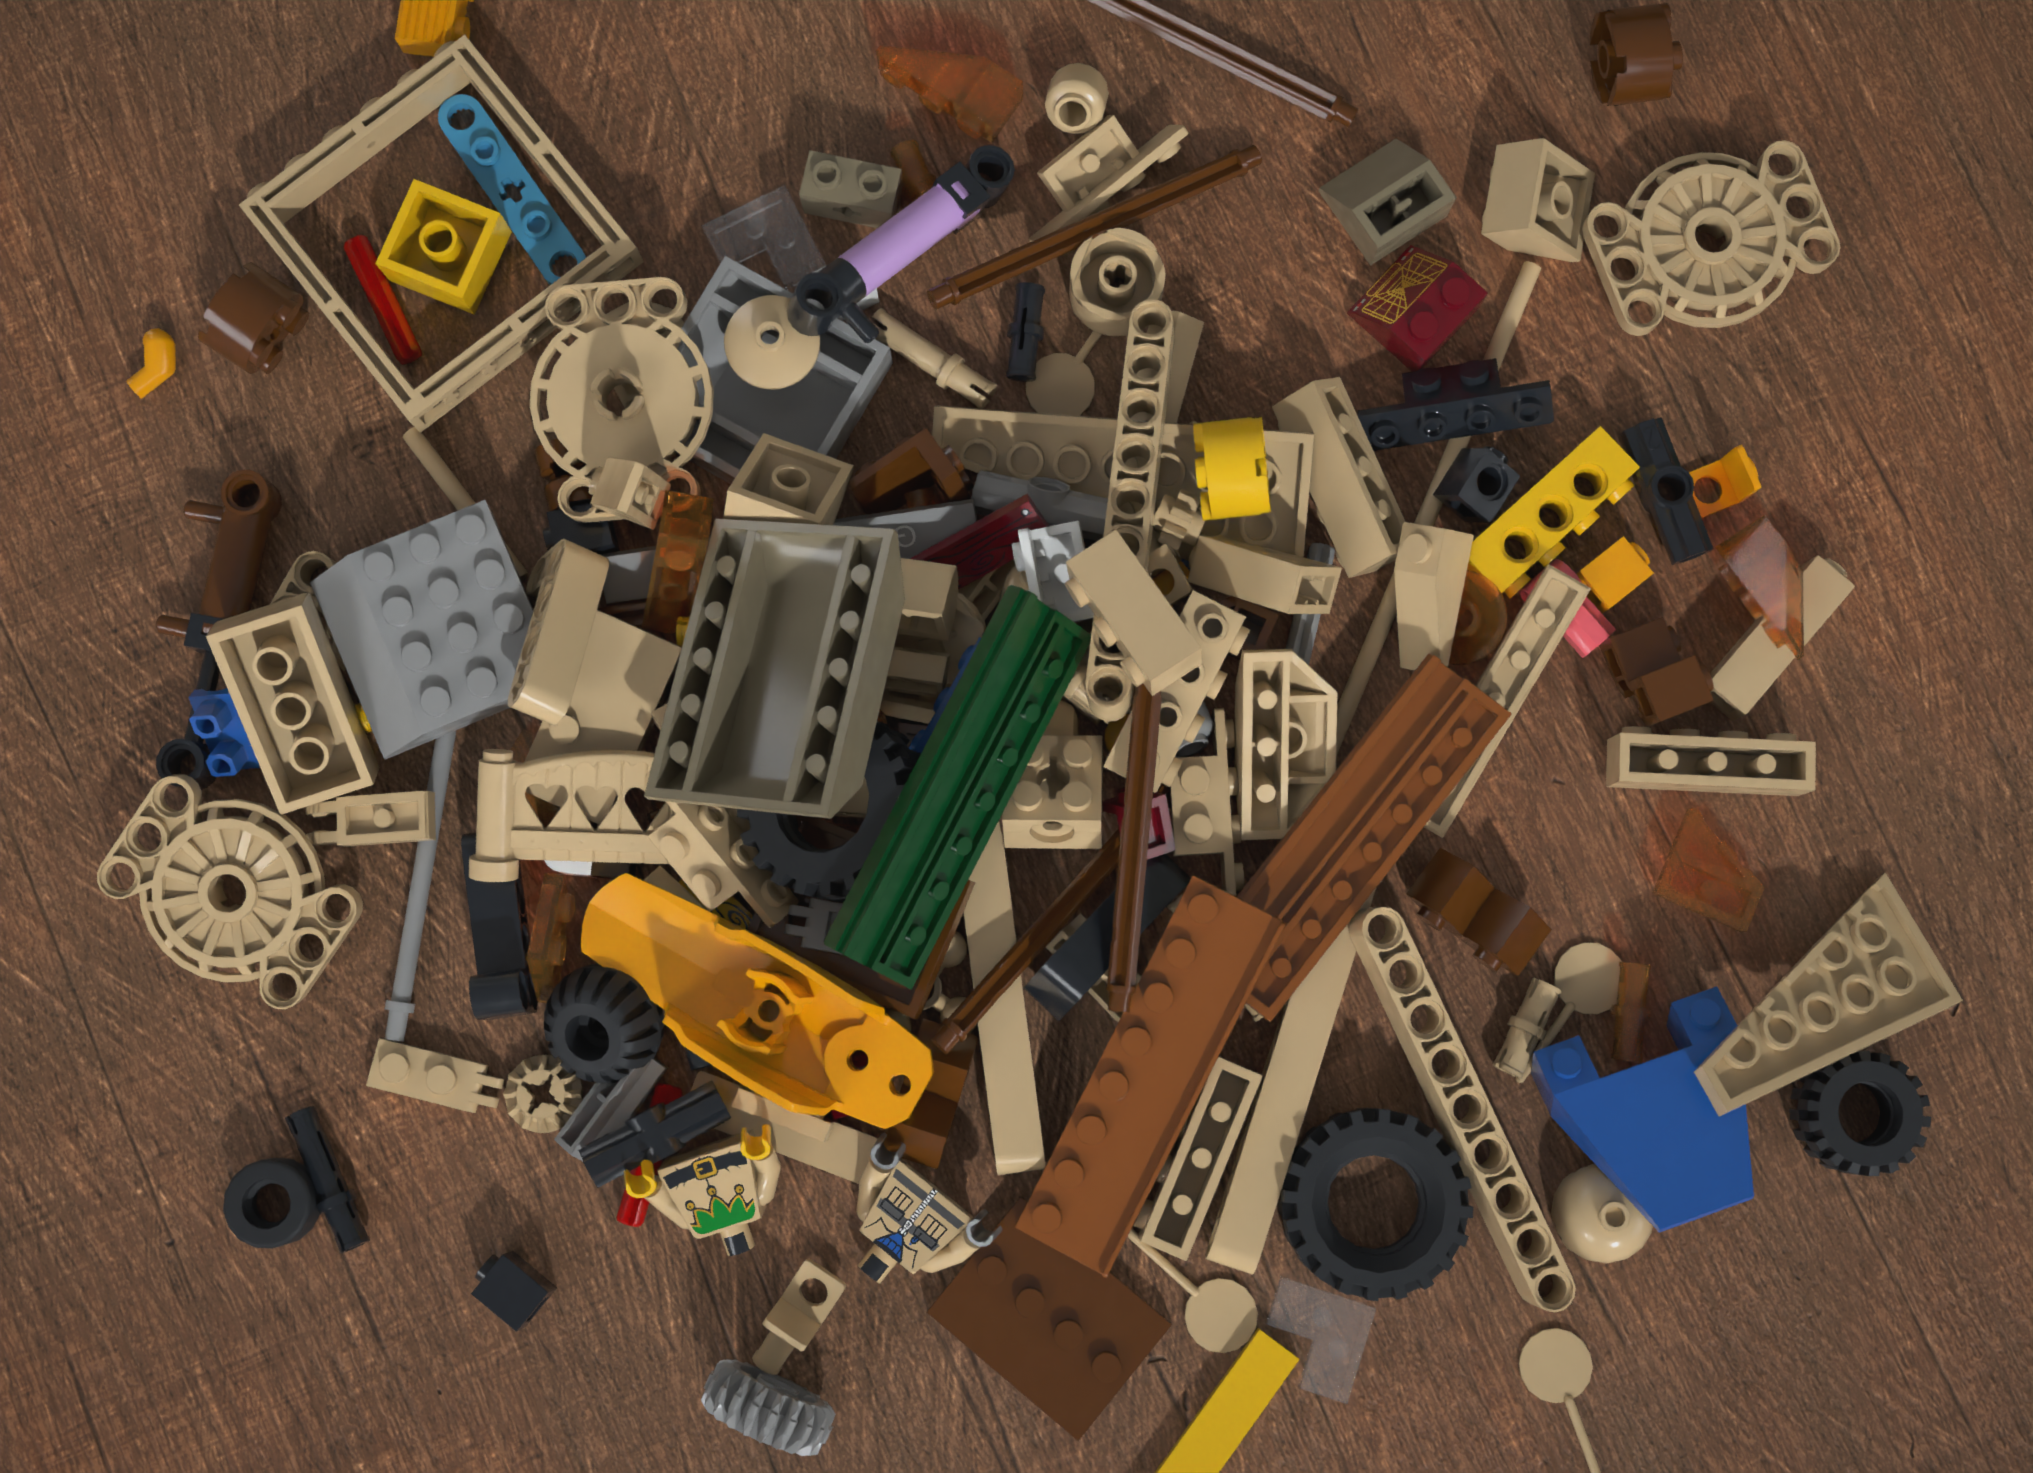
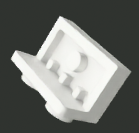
M1073 521L1034 530L1028 528L1018 530L1020 542L1012 543V550L1017 571L1026 572L1029 588L1027 591L1034 593L1038 596V600L1048 607L1058 610L1073 622L1093 619L1094 613L1089 606L1085 605L1080 608L1065 586V582L1070 580L1066 561L1085 550L1080 522Z

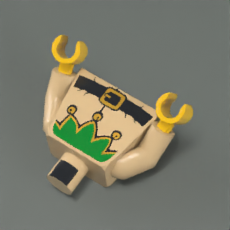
M763 1124L762 1136L755 1137L753 1129L747 1131V1128L743 1127L739 1134L666 1157L657 1170L659 1176L654 1175L652 1162L650 1160H643L641 1162L642 1175H632L626 1169L624 1171L626 1191L630 1196L645 1198L680 1228L689 1229L696 1239L720 1233L727 1255L735 1256L755 1246L748 1223L760 1219L767 1207L766 1204L774 1198L781 1164L771 1143V1127L768 1124Z

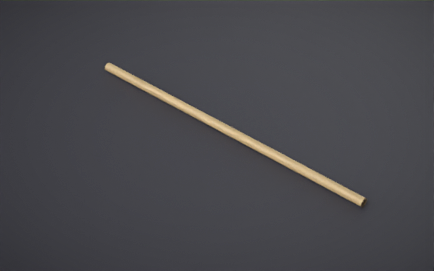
M1525 261L1483 358V360L1496 358L1498 371L1541 271V267L1533 262ZM1471 436L1449 439L1414 524L1434 526L1443 503L1433 493L1461 449L1467 447ZM1394 572L1337 705L1336 757L1397 614Z

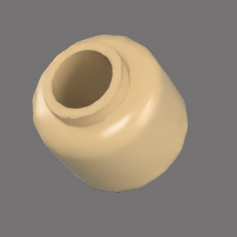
M1082 63L1068 64L1056 72L1051 79L1045 101L1047 116L1054 126L1063 132L1082 134L1099 124L1103 118L1109 94L1107 82L1102 74L1092 66Z

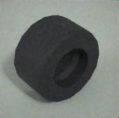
M269 1158L248 1164L233 1176L224 1194L223 1212L228 1227L240 1241L255 1248L273 1249L298 1241L312 1230L320 1216L316 1207L320 1202L313 1182L303 1164L289 1158ZM271 1183L283 1186L288 1191L290 1197V1210L288 1214L277 1222H269L263 1219L256 1205L259 1191L265 1185Z

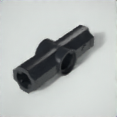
M1662 417L1638 423L1624 430L1620 435L1627 453L1640 466L1635 473L1641 486V504L1653 516L1671 564H1681L1711 552L1714 548L1693 497V478L1688 471L1681 467ZM1658 482H1666L1674 488L1676 492L1675 501L1665 500L1661 497L1657 488Z
M713 1080L667 1104L663 1101L624 1122L625 1126L586 1144L578 1151L596 1187L599 1188L624 1175L626 1169L631 1171L641 1166L643 1160H650L654 1164L685 1147V1142L725 1123V1121L731 1119V1116Z

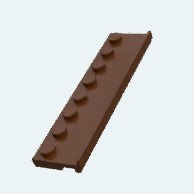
M1428 654L1237 896L1286 922L1246 1002L1247 1005L1269 1022L1277 1015L1512 715L1511 712L1466 678L1462 679L1441 663V659L1437 656Z
M1195 875L1192 876L1136 987V992L1131 997L1130 1012H1123L1015 1226L1016 1229L1107 1278L1286 922Z

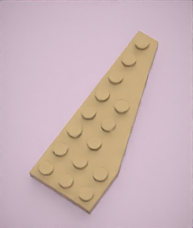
M934 406L932 437L941 449L950 445L966 469L975 473H979L980 470L989 471L1027 481L1033 477L1053 478L1068 484L1072 491L1108 499L1117 428L1116 418ZM1133 420L1134 422H1137V423H1145V422H1147V421H1143V420ZM1165 422L1154 516L1164 494L1177 498L1180 490L1184 489L1200 497V492L1208 491V487L1198 488L1195 459L1204 456V452H1196L1193 424ZM1263 429L1271 513L1207 520L1199 535L1222 536L1304 557L1314 433ZM1136 456L1128 459L1125 464L1131 468H1140L1146 465L1148 460L1144 457ZM1129 501L1124 503L1119 510L1127 514H1133L1140 511L1143 505L1139 502ZM1153 528L1152 532L1158 540L1161 531ZM1182 541L1177 552L1182 559L1189 561V556L1194 546Z

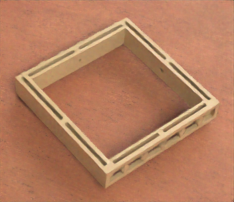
M465 34L456 41H449L443 44L436 51L433 59L419 69H412L406 72L398 80L397 86L382 97H375L366 102L356 117L345 125H338L330 129L324 135L320 144L308 153H302L293 157L286 164L283 172L271 181L262 182L249 191L247 199L239 204L247 217L397 407L420 433L557 329L550 320H547L549 318L545 311L546 299L550 292L564 285L619 281L644 262L634 243ZM471 83L602 246L414 389L284 223L442 105L448 98ZM568 297L560 301L556 310L558 319L566 322L578 313L582 308L580 300Z

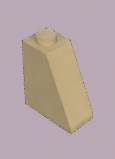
M1199 535L1198 542L1193 547L1189 556L1190 573L1188 582L1287 614H1330L1342 568L1222 536Z

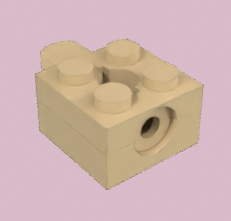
M1065 701L1059 702L1003 811L1002 822L1005 848L1102 849V736H1078L1077 714L1074 707Z

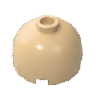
M1596 1164L1588 1165L1587 1167L1580 1168L1575 1173H1570L1562 1180L1554 1193L1551 1215L1553 1224L1556 1225L1557 1233L1567 1249L1585 1260L1607 1264L1628 1259L1643 1248L1652 1233V1224Z

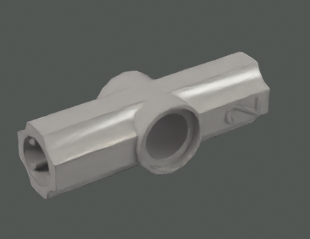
M980 470L977 474L971 499H974L976 514L987 516L1028 493L1049 526L1079 521L1083 539L1099 541L1103 538L1107 498L1072 491L1068 484L1053 478L1033 477L1027 481Z

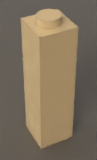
M1819 555L1801 566L1710 673L1714 684V689L1710 691L1714 701L1710 703L1732 721L1746 715L1854 589L1855 585L1846 578L1847 572L1842 566L1831 559H1823Z

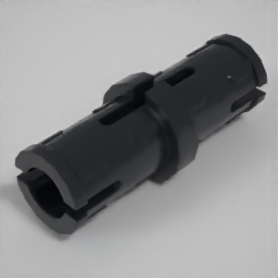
M1022 282L1015 285L1016 296L1013 323L1008 324L1007 337L1011 339L1006 376L1014 381L1032 382L1036 380L1035 370L1038 342L1044 338V328L1040 326L1045 288L1040 284Z

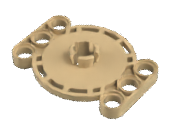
M1785 140L1776 141L1769 145L1758 159L1756 166L1744 159L1724 153L1700 152L1677 157L1657 167L1639 184L1626 204L1625 209L1611 202L1600 203L1591 210L1582 227L1583 237L1617 322L1622 330L1635 336L1646 335L1653 331L1663 318V315L1673 321L1693 327L1721 328L1742 323L1760 314L1781 295L1793 276L1795 266L1805 273H1821L1836 260L1841 248L1839 238L1803 152L1799 146ZM1773 154L1785 155L1792 163V172L1784 176L1775 174L1769 167V157ZM1692 164L1694 166L1686 168L1676 174L1670 173V171L1678 167ZM1654 181L1658 183L1659 187L1654 191L1649 200H1638ZM1793 196L1805 199L1810 208L1809 216L1806 218L1792 216L1786 207L1787 199ZM1601 215L1612 217L1618 225L1617 235L1609 238L1600 236L1594 229V219ZM1696 227L1699 232L1709 233L1715 239L1725 235L1726 241L1720 246V252H1709L1699 246L1695 237ZM1817 239L1823 242L1827 248V258L1823 261H1814L1808 258L1804 251L1805 241ZM1616 258L1628 259L1635 267V277L1626 281L1619 280L1611 271V262ZM1773 277L1781 279L1774 291L1764 300L1762 289ZM1667 299L1675 303L1673 307L1666 304ZM1633 301L1647 303L1652 309V320L1645 324L1633 321L1628 313L1629 304ZM1746 302L1751 306V309L1741 314L1725 317L1726 310L1736 308ZM1685 308L1695 311L1711 312L1712 317H1698L1683 311Z
M653 277L564 285L550 292L546 299V315L561 332L550 341L538 360L531 381L530 410L534 429L545 451L563 470L573 475L560 487L558 503L561 510L577 522L587 523L624 519L600 510L593 505L585 512H575L569 504V497L572 491L581 486L589 487L594 472L599 466L604 468L608 457L641 463L668 483L676 478L688 481L691 488L688 499L680 504H671L665 500L660 516L688 513L697 506L700 500L701 489L699 483L682 467L692 459L706 437L713 415L714 390L709 368L699 348L680 327L675 325L676 322L683 318L687 311L688 301L682 288L676 281L670 278ZM670 289L677 295L676 306L668 313H657L652 309V297L659 290ZM623 293L629 299L627 312L617 318L607 316L604 311L606 299L611 294ZM568 297L579 299L582 306L579 316L570 322L559 320L556 313L559 302ZM667 329L671 331L666 338L661 336ZM571 336L576 338L570 346L564 343ZM681 340L692 351L698 365L690 367L687 360L678 351ZM557 351L560 352L562 355L554 365L550 379H543L549 362ZM701 378L703 379L705 389L704 407H698L699 393L696 382ZM632 384L639 391L640 396H635L632 404L625 410H622L623 417L616 416L607 408V396L617 385ZM541 391L547 392L546 405L549 418L543 421L540 412ZM696 420H701L696 435L688 447H686L685 443L692 434ZM555 432L558 440L568 450L563 458L553 448L546 433ZM678 453L680 456L671 463L669 460ZM579 462H583L584 464H586V466H584L580 470H577L573 467Z
M185 774L167 776L160 779L152 787L101 863L97 872V883L100 890L106 896L113 899H124L139 893L140 908L148 931L160 949L180 967L202 978L220 982H247L260 978V994L262 999L275 1009L293 1007L307 996L363 911L362 898L353 887L346 884H336L325 889L324 872L317 851L303 830L286 815H280L278 811L264 804L243 799L214 800L202 804V791L199 784L192 777ZM171 783L182 785L188 793L187 805L182 810H174L166 804L164 793ZM236 807L250 810L252 813L248 818L243 816H224L223 808ZM209 810L207 821L202 822V812ZM264 816L278 822L290 835L284 837L278 830L263 823ZM144 823H151L160 830L161 842L155 850L144 848L138 840L139 828ZM297 842L308 858L312 870L310 872H306L300 855L293 847ZM117 863L129 865L135 874L134 883L129 889H121L112 881L111 871ZM231 874L243 882L246 889V898L243 905L235 904L231 907L223 905L228 898L223 891L224 880L220 878L222 875ZM314 882L315 893L309 895L308 883ZM332 894L345 896L349 901L351 911L345 920H336L328 914L326 902ZM304 934H314L322 940L324 951L319 959H309L301 953L299 942ZM180 951H182L185 955L197 960L198 963L188 959ZM260 961V970L256 971L254 963ZM213 966L221 968L237 967L241 973H226L212 969ZM278 973L289 974L295 979L297 991L294 997L284 999L274 992L273 979Z

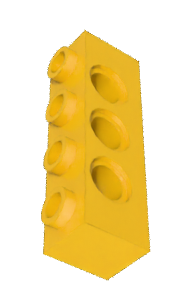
M1600 426L1472 542L1466 575L1492 602L1503 592L1511 599L1531 580L1525 572L1538 561L1546 567L1566 549L1560 541L1569 532L1574 530L1580 536L1600 518L1595 509L1602 502L1608 499L1614 505L1635 486L1629 478L1640 466ZM1582 477L1589 480L1593 485L1594 495L1583 496L1578 493L1574 487V478ZM1549 508L1555 511L1559 516L1560 526L1551 528L1544 525L1540 520L1539 510ZM1514 539L1521 542L1526 551L1525 558L1514 559L1510 557L1505 551V540Z

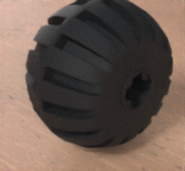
M598 963L574 970L556 985L547 1001L543 1022L545 1040L550 1041L548 1048L554 1058L559 1056L563 1061L560 1066L569 1073L576 1071L577 1078L596 1083H616L621 1078L629 1075V1069L644 1067L655 1057L664 1035L663 1027L665 1025L662 1023L664 1018L663 1009L649 999L643 987L635 979L622 971L602 967Z

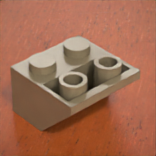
M1394 139L1321 186L1318 190L1370 266L1447 217L1457 198L1431 160L1398 139Z

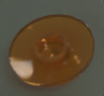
M1470 570L1466 572L1449 664L1452 665L1473 664L1486 658L1499 645L1506 630L1507 607L1504 597L1491 580L1478 572ZM1469 610L1473 615V621L1468 627H1463L1460 617L1464 611Z

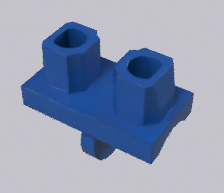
M225 688L218 691L194 690L188 697L194 710V714L189 720L194 733L202 739L205 738L210 751L209 757L206 760L210 774L214 777L233 776L241 769L260 768L228 689Z

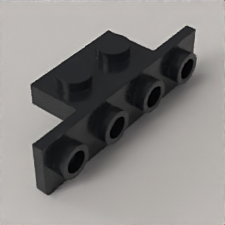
M1496 358L1481 361L1472 360L1463 364L1423 368L1418 371L1402 373L1405 403L1358 410V418L1373 451L1544 425L1554 421L1550 380L1501 387Z

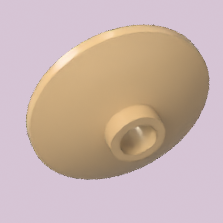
M767 295L752 299L733 314L727 325L724 336V349L728 362L734 372L743 381L752 386L769 390L792 386L802 380L817 361L820 351V335L807 336L799 333L792 327L787 317V307L790 298ZM774 330L778 332V340L773 344L764 343L762 336L766 331Z

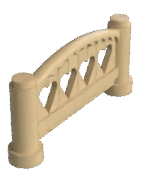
M483 750V759L479 760L476 854L469 856L468 877L483 882L514 881L519 876V860L670 864L647 836L675 815L674 811L665 802L646 830L643 831L625 801V794L631 788H641L645 792L648 782L646 774L651 770L655 753L635 750H588L552 755L518 763L513 760V751ZM532 784H540L546 789L558 784L565 787L568 792L566 801L547 827H544L525 796L526 789ZM581 786H591L596 791L602 787L609 786L617 792L618 798L596 829L593 828L575 798V793ZM725 808L743 832L751 829L749 820L737 817V809Z

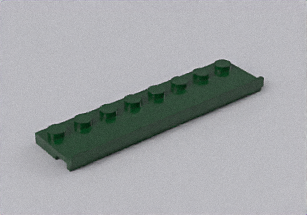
M1010 585L1006 589L824 940V945L911 990L1091 641V634L1058 610L1045 605L1037 599L1038 596L1014 585Z

